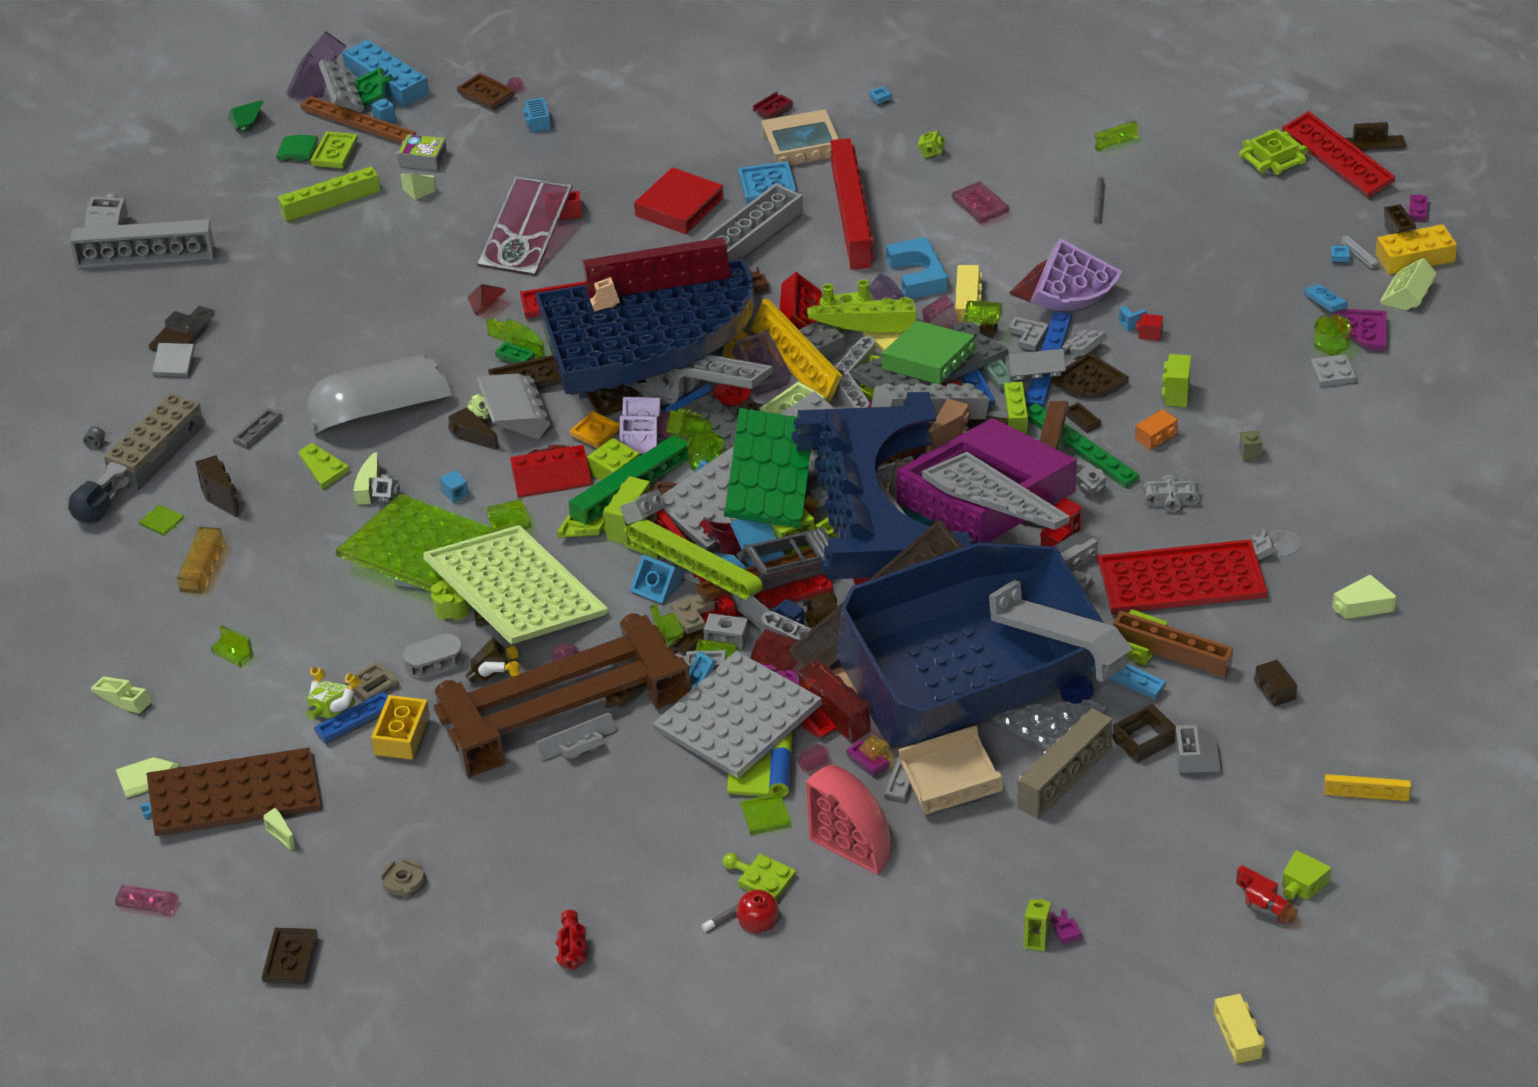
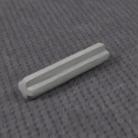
M1349 235L1341 238V243L1344 246H1349V250L1371 269L1378 267L1379 261Z

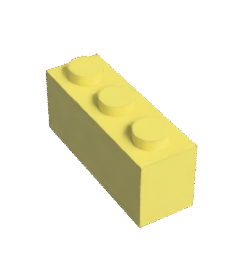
M1241 994L1215 999L1214 1015L1235 1063L1239 1064L1261 1059L1265 1042L1263 1036L1257 1032L1255 1019H1251L1248 1003L1243 1001Z

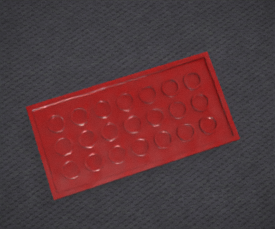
M1251 539L1097 555V562L1111 614H1116L1120 611L1130 612L1131 609L1145 611L1267 598V589Z

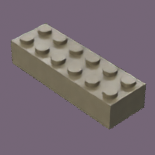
M1092 708L1089 712L1083 714L1080 720L1074 726L1072 725L1065 735L1059 737L1055 744L1043 753L1040 759L1034 761L1030 768L1017 779L1018 809L1039 819L1112 748V718Z

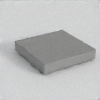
M159 343L152 370L153 376L188 377L195 349L194 344Z

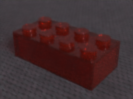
M816 659L798 671L799 686L822 699L823 704L820 708L835 724L836 730L845 739L853 744L870 732L869 703L859 697L852 687H848L842 678L838 675L836 676L826 664Z

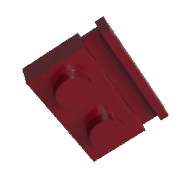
M774 92L754 104L753 111H757L759 115L766 119H773L791 108L793 100L782 94L778 95V92Z

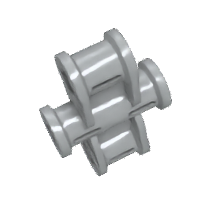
M1166 475L1162 478V481L1145 483L1143 486V491L1146 494L1144 502L1151 507L1164 506L1166 511L1174 513L1179 511L1181 506H1193L1199 502L1200 497L1197 493L1199 487L1195 481H1179L1175 475Z

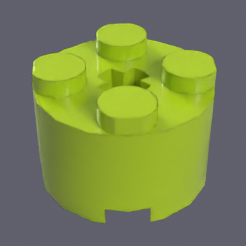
M445 579L431 586L433 612L437 618L445 621V618H454V621H458L470 613L471 605Z

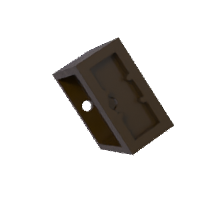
M1151 704L1113 724L1112 738L1117 745H1120L1126 751L1129 757H1132L1139 763L1175 743L1176 725ZM1147 725L1159 734L1141 745H1138L1129 736L1131 733Z

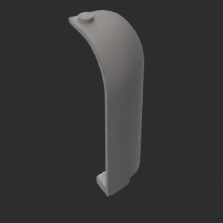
M418 354L324 377L313 387L309 395V425L315 435L327 428L353 419L437 399L439 401L452 396L445 376L439 374L437 370L438 365L435 361L427 359L424 354Z

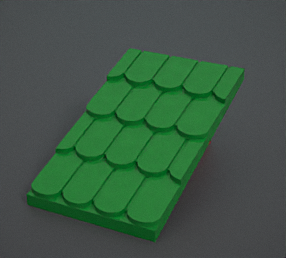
M739 408L724 517L801 528L811 450L797 451L795 443H792L791 434L795 431L794 418L797 417Z

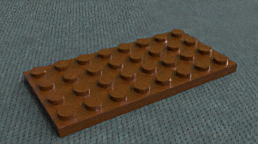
M310 747L146 773L155 836L264 819L263 815L274 808L279 811L281 816L321 810Z

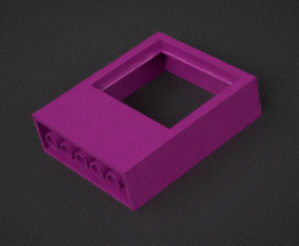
M993 418L897 469V503L935 523L940 519L950 531L968 532L970 541L973 543H988L1026 520L985 506L979 507L967 500L946 494L923 479L922 471L968 452L1051 505L1076 492L1077 459Z

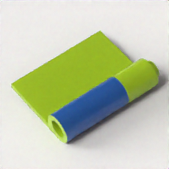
M789 733L739 779L728 773L727 794L765 797L786 796L790 789L792 734Z

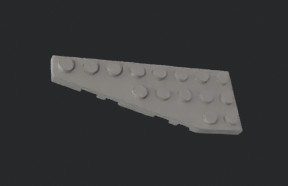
M968 452L922 471L923 479L946 494L1054 530L1069 523V515Z

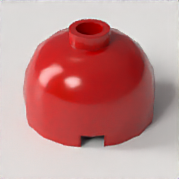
M755 889L743 894L739 899L736 908V918L739 921V925L746 931L758 934L767 929L768 931L777 924L779 916L778 903L769 892Z

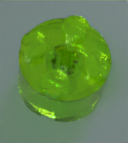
M1333 314L1332 317H1327V315L1320 316L1315 321L1313 347L1321 352L1328 353L1329 356H1336L1347 350L1350 345L1351 336L1349 320L1337 314Z
M702 431L700 435L695 437L692 435L687 441L688 463L692 471L697 469L702 460L710 463L725 452L724 440L720 438L718 433L712 431Z

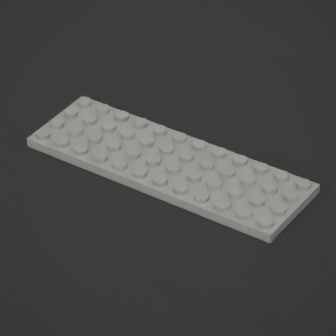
M813 391L785 410L781 415L797 417L798 410L835 408ZM734 446L662 495L666 505L663 509L673 523L696 544L707 551L717 545L718 542L714 537L710 539L703 533L704 529L699 524L703 518L719 523H731L734 520H739L724 517ZM810 461L807 481L818 474V471Z

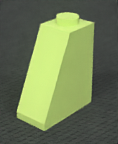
M1368 575L1334 593L1332 608L1345 619L1390 613L1395 611L1397 596L1373 576Z

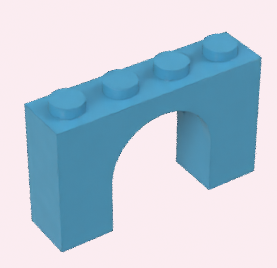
M926 237L886 245V260L891 269L908 265H919L926 268L920 272L901 275L902 291L905 297L913 299L947 292V284L950 282L947 273L945 274L943 264L939 263L938 255L934 253L933 245L928 242Z

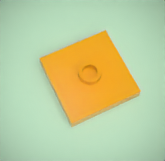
M592 411L569 430L570 436L598 449L620 431V423Z

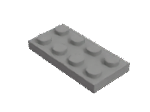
M321 59L319 67L333 103L361 113L364 106L350 70L345 66L336 65L332 61Z

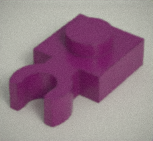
M1064 908L1061 909L1060 917L1051 912L1053 930L1061 945L1082 939V932L1074 918L1067 920V911Z

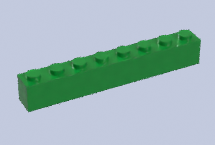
M672 435L569 500V516L584 525L592 522L603 515L605 507L610 504L613 496L620 490L621 484L625 483L629 476L650 481L651 484L689 460L690 443L676 435Z

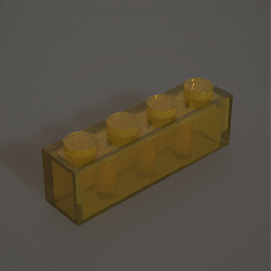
M198 528L177 577L180 592L202 594L205 586H208L210 574L214 572L215 562L219 560L220 550L225 546V537L222 536L221 528Z

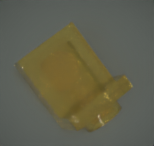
M875 735L870 736L859 747L860 751L871 760H875L880 754L888 761L893 758L889 751L891 749L890 746Z

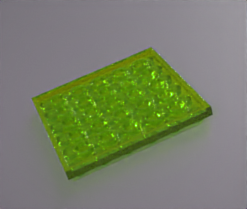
M399 494L336 549V556L431 592V586L444 580V578L423 559L424 552L496 532V529L407 495Z

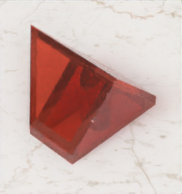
M480 284L467 297L474 314L477 316L505 293L506 290L501 287Z

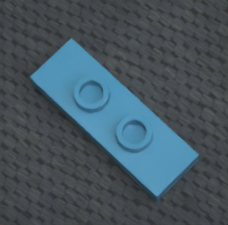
M1320 284L1304 289V295L1332 313L1348 307L1346 300Z

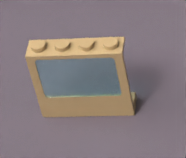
M826 109L761 121L763 138L767 137L774 153L775 163L788 161L789 166L829 159L831 158L830 140L839 139Z

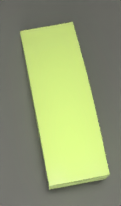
M373 453L366 460L356 477L354 484L356 505L371 504L372 483L374 482V477L379 478L380 470L377 453Z
M103 676L90 688L93 693L107 702L134 713L140 714L153 702L146 689L133 687L129 680Z

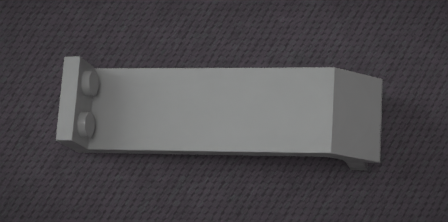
M1016 580L1011 581L989 595L991 621L1088 649L1095 659L1096 680L1104 682L1127 666V653L1133 649L1115 626L1022 600L1020 581Z

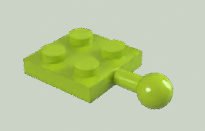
M727 853L722 859L725 868L729 870L736 868L744 872L738 880V887L747 891L755 889L765 890L772 894L776 901L796 876L795 869L761 853L751 865L739 861L735 853Z

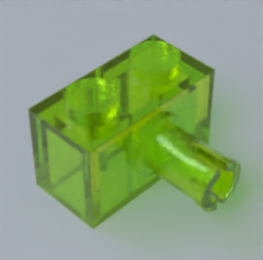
M679 408L678 411H670L666 429L667 433L689 440L704 442L705 433H709L712 429L710 421L701 418L702 414L694 412L689 414L690 410Z

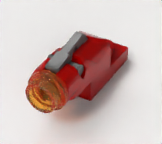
M1244 865L1237 869L1236 884L1246 889L1245 903L1251 906L1253 912L1283 924H1291L1294 921L1298 909L1294 907V904L1277 895L1278 883Z

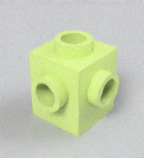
M482 393L472 396V400L468 402L467 408L481 421L489 419L490 414Z

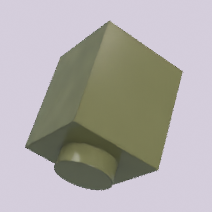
M1259 430L1240 432L1239 451L1243 461L1261 460L1263 442Z

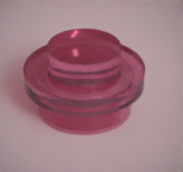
M513 77L508 80L507 86L517 92L523 88V82L520 78Z

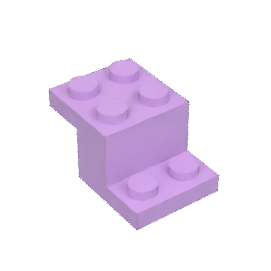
M623 397V416H620L621 443L639 453H645L657 445V435H660L661 398Z

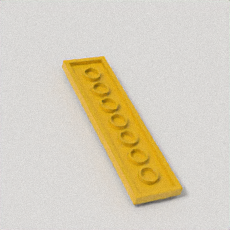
M763 299L750 330L800 383L823 395L825 401L830 404L842 374L769 299Z

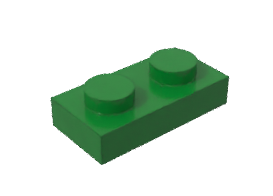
M504 342L495 351V357L511 363H519L534 359L535 352Z

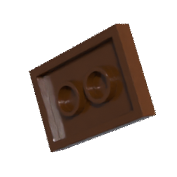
M478 73L457 87L459 94L491 110L515 95L514 89L482 73Z

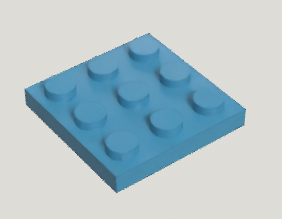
M788 161L738 168L746 203L752 202L775 183L796 192Z

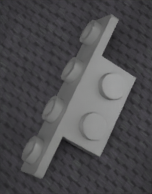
M606 713L541 739L536 744L542 760H547L559 754L573 759L579 757L585 751L597 750L600 745L605 744L603 736L615 732L616 729L611 714Z

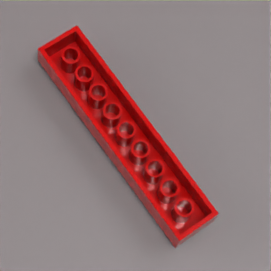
M851 138L830 140L831 168L850 270L871 268V261H874L872 250L873 236H871V226H869V216L867 215V205H865V195H863V185L861 184V175L859 174L855 144H851Z

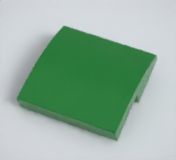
M291 135L284 137L276 158L279 162L294 158L296 163L310 159L318 142V137L313 135Z

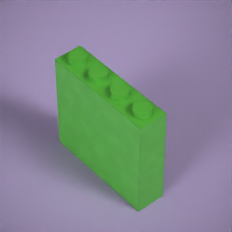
M916 321L881 353L882 369L941 384L975 352V335Z

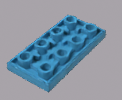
M739 519L732 521L730 524L741 549H743L744 544L751 545L777 539L771 525L767 523ZM783 551L760 556V558L765 563L785 555ZM747 559L749 567L755 566L751 559ZM774 586V587L762 589V591H764V590H769V589H772V588H775V587H779V586Z

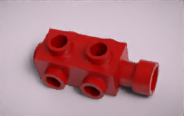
M569 909L561 913L563 928L558 931V938L555 941L559 949L556 961L559 965L573 971L586 960L585 927L578 923V913L575 910Z

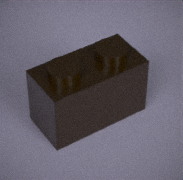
M1278 659L1256 666L1254 682L1257 687L1261 688L1266 699L1270 700L1274 707L1296 700L1297 684Z

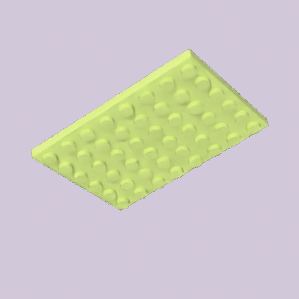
M520 525L424 552L423 559L510 644L607 615L608 608Z

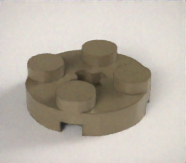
M401 859L402 862L395 863V861L390 862L381 873L383 889L392 895L403 898L411 897L414 892L420 889L424 882V873L421 865L412 859Z

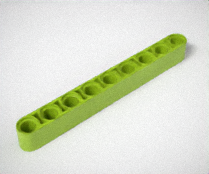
M647 519L639 520L626 528L627 535L633 542L742 599H748L763 589L761 580L754 574Z

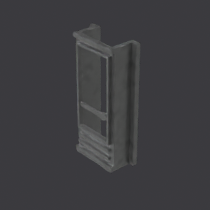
M823 526L815 530L760 543L744 544L742 551L737 553V557L740 561L752 560L760 573L758 578L762 582L763 589L826 574V572L822 571V560H825L824 548L828 545L830 537ZM810 545L817 557L805 559L798 547ZM794 548L801 561L766 568L760 556Z

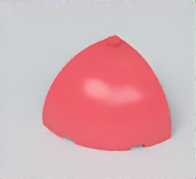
M828 765L821 768L806 781L809 840L878 875L887 864L892 849L890 828L882 807L871 791L847 770L837 765Z

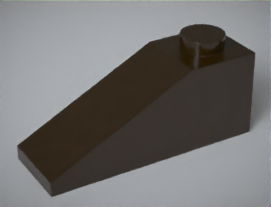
M1401 204L1384 207L1385 227L1389 233L1396 234L1416 229V224Z
M467 407L448 416V429L451 434H455L460 440L494 450L499 449L497 434Z

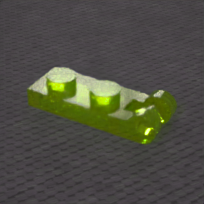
M1132 121L1096 132L1095 150L1103 151L1106 147L1138 138L1137 122Z

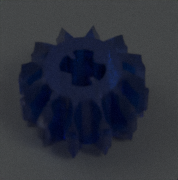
M1079 675L1060 688L1062 700L1066 701L1067 705L1074 704L1075 707L1077 704L1084 706L1085 703H1090L1094 695L1092 680L1087 679V675L1082 677Z

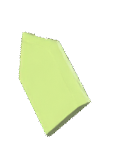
M153 757L116 769L115 771L127 799L149 791L147 772L179 768L180 764Z

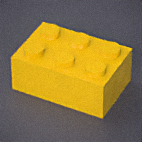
M388 695L371 736L374 755L413 760L430 718L426 699Z

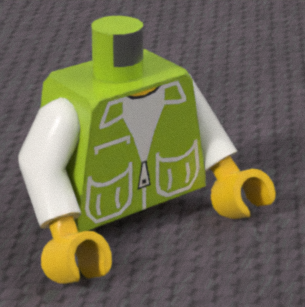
M315 666L311 668L310 674L315 678L311 683L309 695L306 697L309 707L306 710V715L309 719L314 720L317 716L333 718L356 703L353 696L355 691L353 689L360 685L359 677L348 673L345 677V682L349 686L324 680L320 683V680L326 676L325 671L321 667H319V670Z

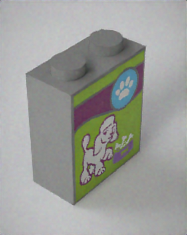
M407 134L396 153L399 167L438 171L447 153L446 138Z

